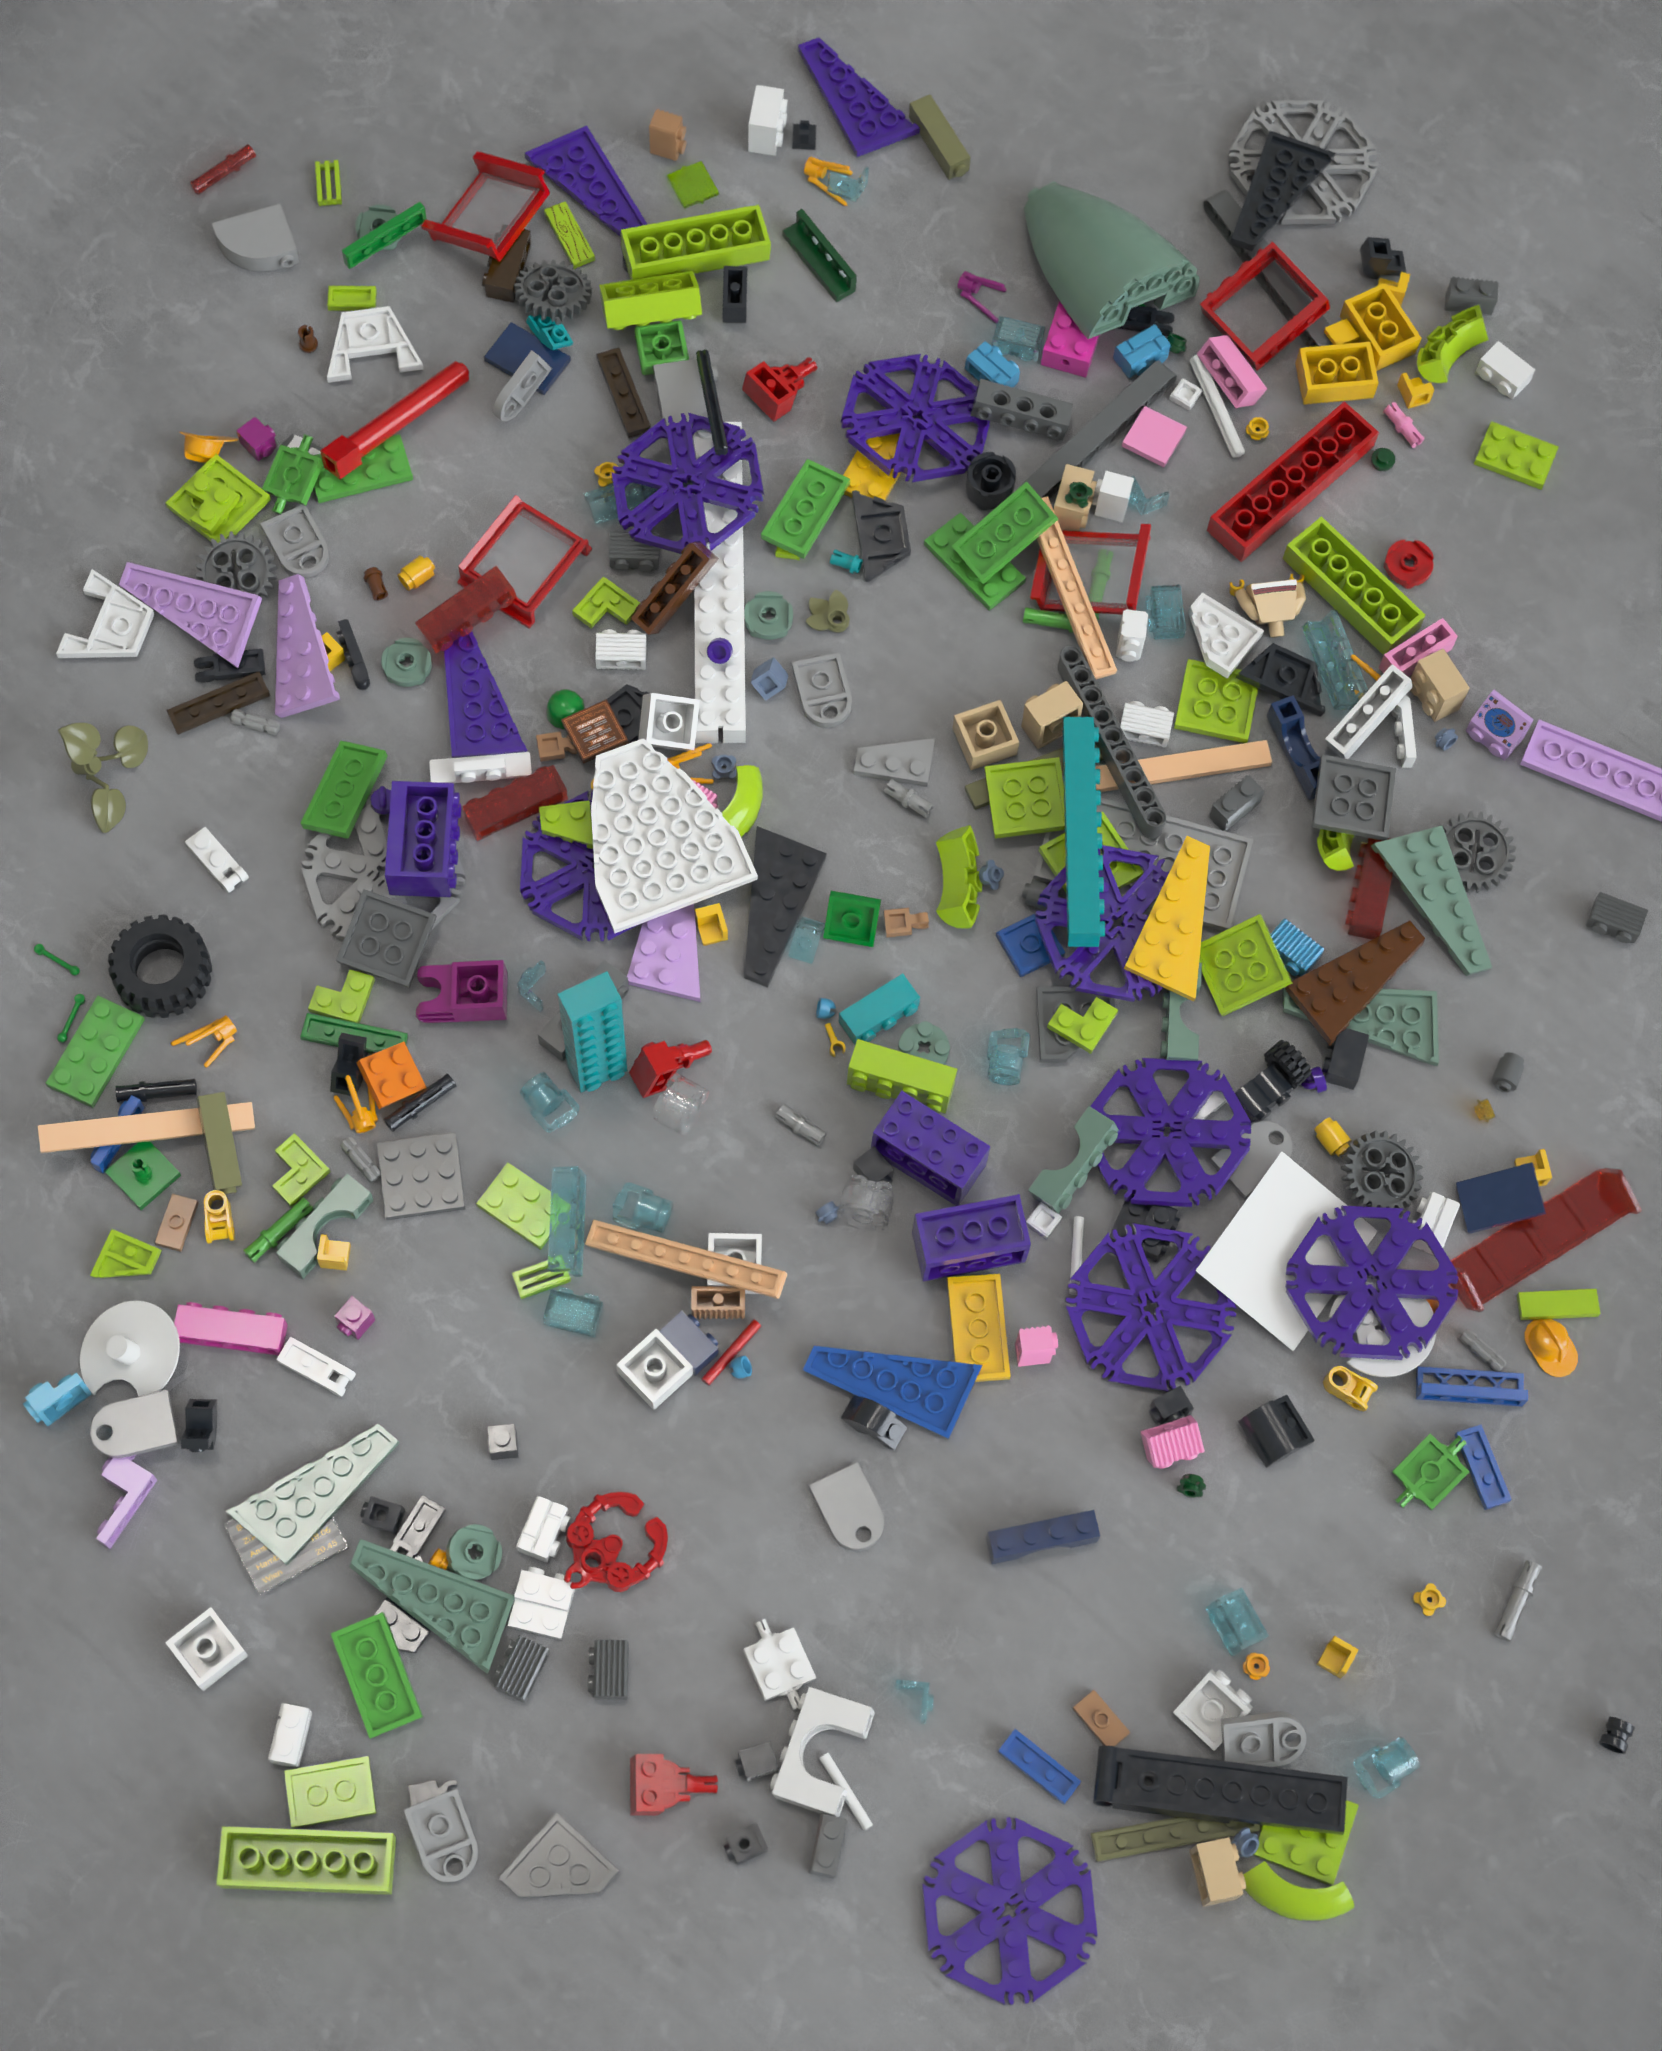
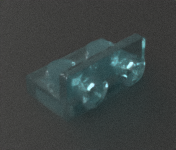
M1243 1588L1218 1598L1206 1607L1211 1622L1217 1629L1224 1646L1228 1649L1231 1656L1269 1637Z

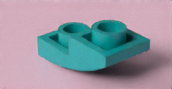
M540 314L536 317L528 316L526 323L529 328L549 349L556 350L573 345L574 342L563 324L557 325L548 316L542 320Z

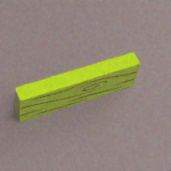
M566 201L544 209V214L570 263L574 264L573 268L575 269L595 261V255Z

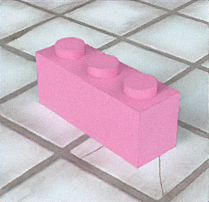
M1228 335L1209 338L1197 353V356L1235 408L1255 405L1267 390Z
M1442 618L1384 654L1379 669L1384 674L1393 664L1409 677L1413 674L1419 660L1443 648L1446 653L1452 650L1458 636Z

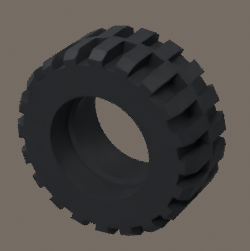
M151 915L144 917L145 921L138 923L137 920L130 923L131 928L128 931L123 929L119 933L120 940H114L111 946L113 953H110L108 956V963L110 965L108 968L109 975L122 1001L127 1006L130 1005L132 1010L138 1014L144 1011L146 1017L154 1018L156 1014H160L161 1018H169V1013L175 1012L176 1015L184 1013L183 1008L187 1006L190 1009L197 1004L195 999L197 997L202 999L205 995L204 986L210 985L211 976L209 973L212 972L210 955L199 932H196L189 923L183 924L182 919L175 916L172 920H169L167 915H158V919H153ZM161 949L174 950L182 954L184 958L183 966L173 979L161 984H150L138 978L137 970L139 964L148 954Z

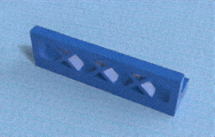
M1419 1366L1416 1368L1417 1400L1523 1406L1528 1401V1390H1524V1373ZM1423 1374L1434 1375L1440 1384L1423 1383ZM1452 1376H1459L1467 1385H1449L1447 1381ZM1467 1377H1475V1378H1473V1379L1470 1381ZM1478 1378H1486L1493 1387H1479L1473 1383ZM1504 1380H1517V1389L1502 1388L1500 1384Z

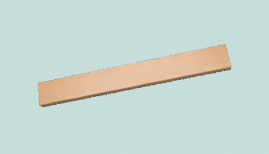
M1048 496L1043 497L1042 500L1054 513ZM1057 520L1037 538V541L1080 650L1094 677L1100 679L1114 675L1117 672L1116 666Z
M1267 740L1138 760L1150 784L1272 765ZM1107 765L1095 766V769H1100V784H1096V790H1101V792L1118 790L1119 788Z
M252 1102L227 1105L232 1132L255 1129ZM198 1108L38 1125L40 1153L203 1135Z
M594 1219L585 1245L591 1248L777 1299L780 1298L787 1277V1273L782 1270Z

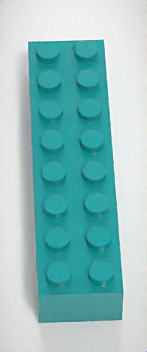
M608 971L558 993L567 1067L581 1093L586 1090L588 1092L594 1091L601 1086V1083L608 1080H618L628 1071L622 999Z

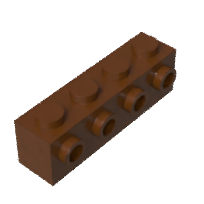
M701 542L687 544L681 551L680 558L668 567L664 578L652 587L648 598L636 607V612L631 619L648 635L658 634L719 558Z

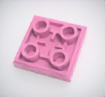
M1144 406L1123 440L1122 447L1165 467L1184 436L1187 427Z

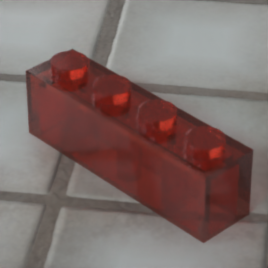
M495 566L416 621L415 624L435 653H438L440 650L444 651L451 647L453 641L460 636L464 637L471 633L473 627L480 622H486L491 619L500 608H506L511 605L517 595L506 577Z
M554 765L549 767L543 766L525 778H516L511 784L503 788H494L486 796L469 800L462 806L464 818L474 837L479 841L539 813V807L557 805L567 800V788Z
M1367 838L1366 842H1361L1358 856L1362 857L1361 865H1356L1354 879L1358 880L1357 886L1352 887L1349 902H1353L1352 910L1347 911L1345 925H1349L1348 935L1373 940L1380 936L1382 932L1393 872H1389L1386 868V862L1378 852L1375 853L1371 847L1374 843L1381 842L1382 840Z

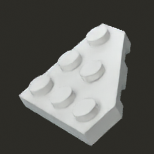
M1204 593L1200 594L1188 611L1206 666L1225 678L1230 676L1264 632L1261 628Z

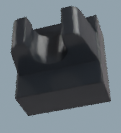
M800 120V124H793L792 149L815 150L816 125L809 124L807 120Z

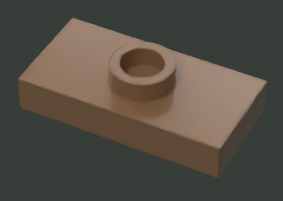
M176 1194L171 1195L155 1240L156 1245L182 1251L199 1204L197 1200Z
M1095 1690L1090 1692L1072 1708L1103 1745L1115 1747L1131 1733Z

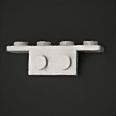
M529 752L435 759L429 762L431 782L471 783L474 781H495L532 776Z

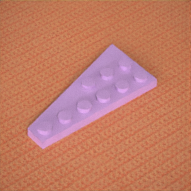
M129 562L126 563L119 583L122 588L237 668L239 667L262 601L259 595Z
M299 574L279 580L275 715L280 718L340 700L339 693L334 689V676L329 672L327 665L329 659L323 639L315 625L317 619L315 613L310 608L309 603L311 599L304 577Z
M694 904L642 923L627 975L629 985L701 1002Z

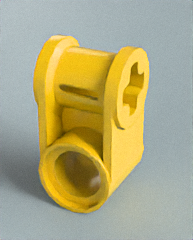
M210 1191L204 1198V1227L207 1244L212 1243L213 1240L228 1238L230 1241L235 1240V1230L231 1204L222 1191ZM214 1201H224V1204L220 1209H211V1205Z
M1343 1366L1332 1368L1323 1380V1386L1329 1394L1343 1400L1352 1408L1363 1412L1368 1408L1367 1402L1371 1394L1378 1389V1386L1371 1380L1359 1376ZM1332 1375L1341 1377L1343 1386L1336 1385L1332 1380Z

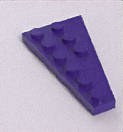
M818 37L798 45L799 54L856 157L920 133L918 125L912 124L906 119L905 114L900 109L897 111L889 103V99L864 77L858 76L850 64L846 65L839 59L838 54L822 39Z
M587 125L524 153L526 160L536 168L543 169L544 175L618 236L621 237V229L648 225Z
M467 619L442 621L452 758L527 752V748L511 718L508 707L480 651Z

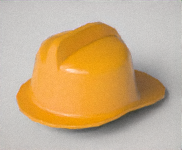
M179 431V433L185 435V458L206 463L215 454L219 455L224 442L238 441V438L196 435Z
M1552 1319L1533 1320L1527 1325L1524 1332V1340L1545 1373L1553 1377H1564L1575 1370L1578 1363V1353L1568 1336L1566 1328L1561 1323Z

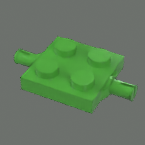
M303 435L299 447L289 448L280 445L262 487L266 493L277 497L272 509L277 514H282L286 502H297L307 505L322 469V458L311 455L308 452L313 440L308 435Z
M1429 1434L1392 1471L1406 1489L1395 1499V1502L1398 1504L1406 1497L1399 1505L1400 1507L1404 1508L1414 1497L1421 1500L1432 1511L1470 1472L1460 1463L1456 1455L1467 1444L1463 1440L1456 1447V1444L1462 1437L1458 1435L1449 1446H1446Z

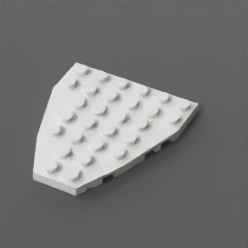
M644 738L596 756L591 804L595 886L614 933L758 879V875L738 830L724 819L719 809H715L707 800V796L680 768L674 767L667 761V757L661 752L655 751L652 745Z

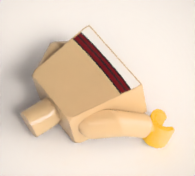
M1290 574L1289 580L1250 584L1246 586V590L1244 589V580L1240 579L1239 587L1233 586L1232 582H1230L1229 592L1232 596L1236 597L1241 608L1257 625L1269 624L1270 638L1285 636L1283 622L1294 620L1295 616L1300 613L1306 600L1303 585L1305 576L1300 574L1299 580L1293 578V574Z

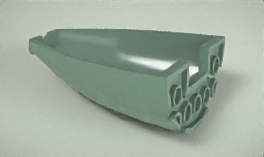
M1056 181L1040 189L1034 188L1028 193L1027 198L1029 200L1024 206V213L1037 260L1048 283L1065 310L1087 339L1124 325L1131 308L1157 298L1154 304L1159 310H1162L1196 295L1200 280L1196 273V267L1174 245L1136 215L1108 200L1078 189L1060 185Z

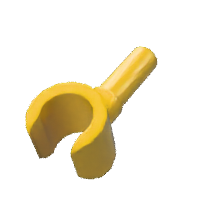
M831 1023L825 1024L831 1043L830 1055L836 1056L833 1050L834 1046L841 1047L844 1054L846 1050L845 1044L837 1039Z

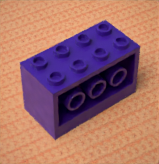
M392 781L385 879L389 895L451 897L452 888L456 889L457 874L455 873V865H458L456 841L460 840L458 818H461L462 806L460 794L455 792L454 783Z
M903 1091L900 1092L873 1131L871 1148L875 1146L890 1165L955 1206L961 1204L986 1167L991 1147Z
M1020 1194L916 1213L914 1217L912 1236L923 1282L1025 1263L1027 1260L1031 1242Z

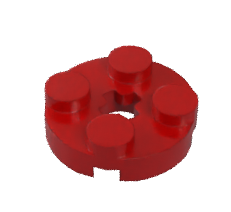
M1399 540L1389 548L1384 562V569L1393 581L1404 588L1410 589L1428 580L1433 571L1434 556L1430 548L1421 541ZM1404 559L1407 561L1412 559L1414 561L1413 567L1405 565Z

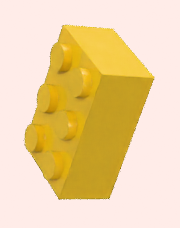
M1386 283L1344 301L1340 318L1341 320L1347 318L1360 337L1357 343H1371L1376 371L1416 354L1421 336Z
M1370 342L1299 349L1295 365L1303 405L1374 398L1379 382Z

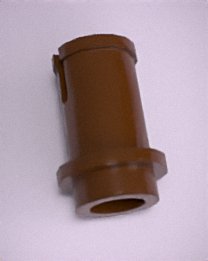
M302 325L298 329L300 337L299 347L306 353H312L317 349L318 341L314 337L313 328L309 326L307 329V325Z
M372 567L365 570L363 579L368 583L373 599L378 601L386 598L388 592L381 578L382 572L377 567Z

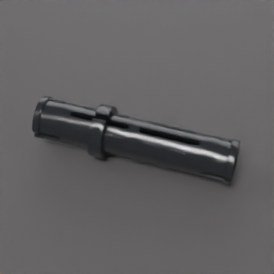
M446 1073L445 1076L427 1087L410 1101L405 1100L402 1102L400 1108L383 1118L384 1122L394 1132L408 1120L416 1119L418 1113L451 1089L457 1087L454 1080Z
M196 1079L145 1083V1081H141L139 1084L116 1086L117 1102L128 1101L131 1095L140 1099L141 1102H147V1099L197 1095Z

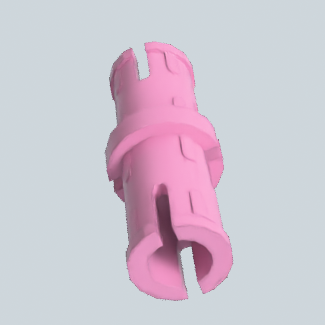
M1396 402L1391 403L1392 407L1388 405L1383 413L1395 425L1396 432L1401 433L1412 448L1420 445L1425 438L1412 424L1413 420L1410 417H1406Z

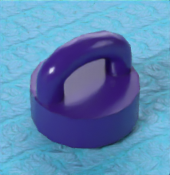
M715 638L707 647L709 659L717 664L727 662L733 653L731 643L725 638Z
M381 786L371 795L372 809L376 813L383 815L390 813L391 790Z
M1318 1066L1311 1068V1075L1301 1083V1086L1304 1089L1315 1088L1317 1093L1327 1091V1084L1321 1068Z

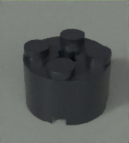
M995 452L982 453L972 460L967 472L966 493L980 510L995 509L1013 494L1016 479L1014 464L1008 457L995 455Z

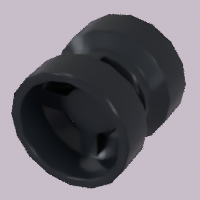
M1609 1717L1606 1723L1607 1733L1602 1734L1599 1744L1612 1752L1625 1754L1628 1748L1626 1740L1633 1735L1635 1727L1625 1720Z

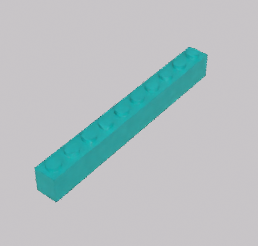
M1064 717L1062 737L1068 947H1099L1100 937H1105V921H1100V915H1104V899H1099V892L1104 890V878L1099 877V870H1103V855H1098V849H1102V833H1097V827H1101L1102 814L1097 812V806L1101 805V790H1096V784H1100V769H1095V763H1099L1100 750L1095 748V742H1099V727H1094V717Z

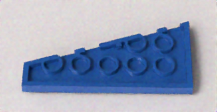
M813 1346L803 1371L856 1396L871 1399L895 1414L949 1439L983 1365Z

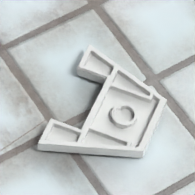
M390 306L342 312L327 375L328 383L352 379L350 358L397 352L400 373L423 370L421 360Z
M91 569L83 588L84 594L105 601L89 639L64 633L56 652L57 657H137L155 615L153 609Z

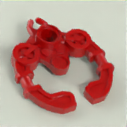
M612 1492L601 1496L597 1494L594 1496L593 1502L587 1507L583 1506L580 1509V1513L577 1515L574 1523L567 1529L566 1542L573 1549L574 1563L566 1570L564 1581L566 1583L570 1582L572 1573L577 1572L581 1574V1580L579 1582H572L570 1584L572 1589L582 1588L590 1581L607 1584L614 1592H624L630 1586L644 1579L647 1580L655 1568H661L664 1565L662 1559L668 1542L667 1528L658 1517L647 1521L645 1524L646 1536L654 1543L653 1551L651 1550L648 1553L649 1560L642 1565L638 1562L634 1568H631L625 1562H616L623 1545L622 1539L618 1535L612 1534L600 1540H594V1530L590 1523L596 1520L594 1514L600 1509L606 1512L611 1507H619L626 1515L635 1517L640 1513L645 1503L636 1494L629 1492ZM587 1559H594L598 1562L599 1566L589 1567L585 1561Z

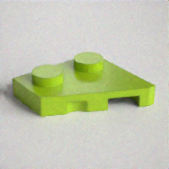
M589 800L539 807L542 834L560 837L564 841L571 843L573 841L587 845V848L593 849L592 816Z
M111 1229L90 1276L94 1278L151 1275L162 1250Z

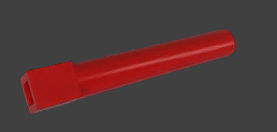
M457 361L452 362L346 438L344 435H341L321 449L324 468L337 478L342 479L362 464V457L469 381V370L466 365Z

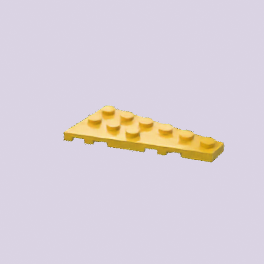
M1186 836L1124 969L1194 1002L1196 999L1210 846Z

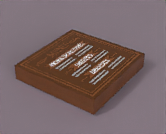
M607 699L561 719L562 725L583 764L596 759L597 755L629 744L628 738Z

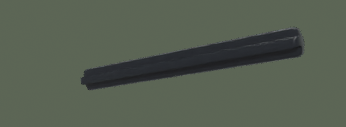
M706 349L703 351L698 350L696 352V359L715 454L718 456L721 454L726 455L728 453V445L709 351Z

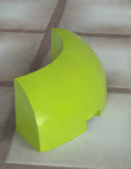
M1480 305L1470 307L1451 317L1452 321L1444 327L1438 326L1427 337L1428 342L1424 348H1420L1417 357V367L1423 378L1434 383L1448 382V373L1453 363L1467 350L1489 340Z
M753 765L736 767L737 789L728 807L721 812L724 819L738 830L741 837L748 833L753 826L762 803L763 784L761 772L758 767Z
M968 825L948 832L935 842L940 854L943 870V891L936 912L948 925L964 929L971 928L977 918L980 905L976 904L977 894L982 892V883L979 878V871H977L975 858L980 856L972 827Z
M1320 829L1317 845L1324 863L1330 869L1341 871L1354 867L1350 848L1355 835Z
M1266 1861L1243 1874L1246 1883V1889L1244 1890L1255 1901L1278 1913L1280 1916L1300 1921L1326 1920L1345 1914L1354 1909L1355 1906L1351 1894L1343 1881L1327 1888H1302L1279 1877L1268 1866Z

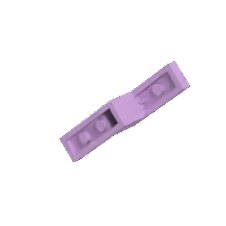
M136 1455L125 1458L109 1457L102 1467L103 1473L101 1476L107 1482L126 1493L125 1497L121 1496L113 1507L115 1512L110 1519L104 1520L97 1531L99 1535L96 1539L109 1549H111L157 1482L152 1473L132 1462Z

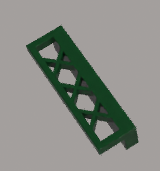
M803 209L796 212V223L782 230V236L837 303L856 291L857 275Z

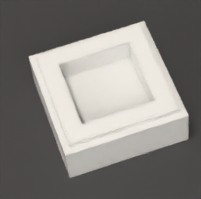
M1182 378L1171 393L1169 400L1190 411L1201 396L1203 389Z
M1040 1202L1027 1219L1026 1225L1047 1239L1061 1221L1062 1216Z

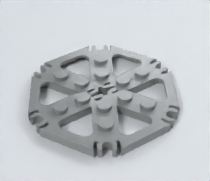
M1325 100L1271 101V104L1267 102L1264 108L1266 112H1262L1259 108H1256L1255 114L1252 111L1230 148L1228 161L1236 162V164H1230V176L1245 196H1247L1250 188L1247 177L1254 175L1263 151L1244 149L1246 142L1255 130L1263 131L1267 137L1269 131H1273L1325 149L1333 133L1338 129H1343L1357 145L1358 149H1326L1335 152V157L1308 187L1310 193L1322 207V213L1295 214L1290 208L1285 213L1281 224H1335L1336 221L1339 223L1342 219L1340 212H1344L1347 217H1350L1352 212L1354 214L1378 170V163H1373L1369 160H1376V148L1346 110L1340 117L1342 107H1339L1336 112H1332L1329 110L1331 102H1327L1325 107L1322 108ZM1285 114H1310L1313 116L1314 120L1303 139L1300 138L1286 120ZM1329 174H1356L1361 178V182L1353 196L1348 198Z
M367 799L366 807L362 809L355 824L364 855L329 849L326 846V842L332 835L320 832L307 844L308 848L305 849L306 856L313 857V860L309 862L302 861L303 868L301 869L318 923L320 922L323 928L330 923L334 924L335 926L330 930V933L339 940H344L363 889L407 904L405 896L389 895L385 876L379 877L378 870L385 871L387 840L380 822L381 814L376 813L372 809L369 799ZM458 855V865H455L457 885L465 886L466 878ZM319 875L354 881L355 883L333 904H325L322 901L316 880ZM452 888L451 897H437L441 901L431 912L437 916L433 928L460 902L459 898H462V891Z

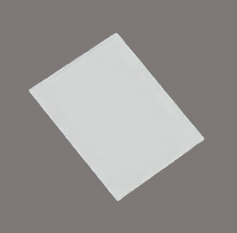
M1281 1152L1196 1271L1294 1351L1308 1329L1286 1293V1281H1294L1296 1279L1292 1275H1286L1287 1263L1318 1217L1322 1222V1215L1326 1213L1329 1219L1334 1220L1337 1218L1334 1214V1209L1336 1207L1341 1209V1206L1347 1205L1285 1153ZM1357 1218L1354 1221V1226L1366 1246H1368L1377 1230L1363 1218ZM1326 1235L1317 1238L1305 1257L1306 1261L1311 1265L1345 1266ZM1306 1293L1305 1299L1316 1318L1333 1294Z

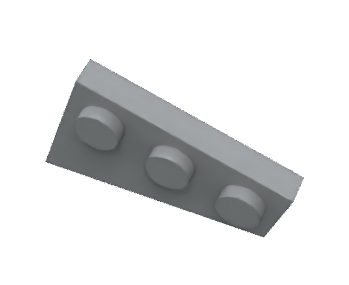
M935 738L858 748L853 775L889 781L893 779L896 782L927 787Z

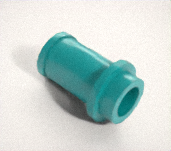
M837 549L833 551L834 554L830 558L831 565L847 569L851 574L854 572L859 573L863 563V559H860L859 555L852 556Z

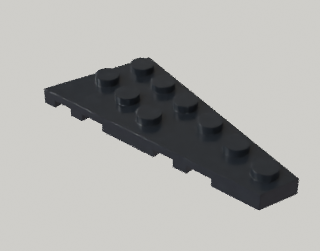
M1269 131L1230 244L1253 251L1330 164L1336 153Z
M758 826L756 829L753 865L758 879L752 881L744 978L768 987L825 862L827 853Z

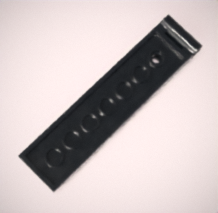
M1104 1745L1098 1747L1093 1803L1098 1806L1112 1807V1809L1229 1824L1230 1821L1343 1835L1345 1830L1348 1777ZM1150 1780L1152 1781L1153 1785L1146 1786L1144 1784V1781Z

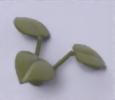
M88 723L68 724L58 729V732L63 739L67 755L71 760L73 772L78 775H86L87 780H92L103 787V789L98 788L94 790L91 797V809L98 828L102 833H107L123 818L126 811V802L123 794L118 789L109 790L108 784L94 775L100 771L101 761L117 759L119 757L122 766L125 768L139 766L147 755V735L144 730L136 726H123L117 730L113 740L114 748L118 753L100 757L96 756L97 751L95 750L101 742L98 730Z

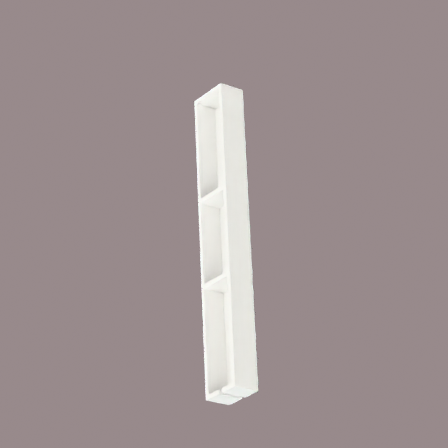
M725 422L740 426L742 429V422ZM698 430L694 433L693 440L696 459H699L713 448L714 445L711 432ZM742 460L736 462L717 478L742 485ZM704 502L707 527L711 533L719 532L737 517V512ZM742 526L711 551L719 559L694 589L695 699L700 700L696 743H718V728H723V743H746ZM708 542V543H706V544H707L708 549L711 551V549H710V547H709V544H710V543ZM719 637L728 640L733 648L730 659L723 664L712 662L707 655V647L710 642Z

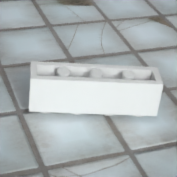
M1392 664L1325 738L1327 746L1341 758L1349 759L1412 688L1411 679Z

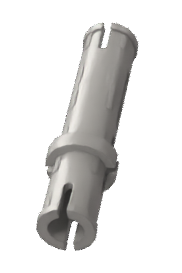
M1530 1560L1525 1561L1518 1581H1515L1512 1586L1514 1588L1499 1626L1494 1633L1498 1638L1502 1640L1506 1638V1641L1511 1642L1529 1596H1533L1535 1592L1533 1587L1542 1570V1566L1533 1561L1531 1563Z

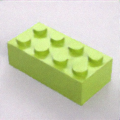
M693 271L599 284L602 310L607 329L621 330L629 325L646 326L649 322L659 321L667 323L677 318L688 320L696 318L697 315H702L699 286Z
M857 1039L848 1066L847 1085H851L850 1087L856 1091L864 1092L867 1090L874 1092L876 1096L883 1099H890V1097L896 1099L900 1092L903 1091L938 1114L940 1112L946 1114L958 1069Z

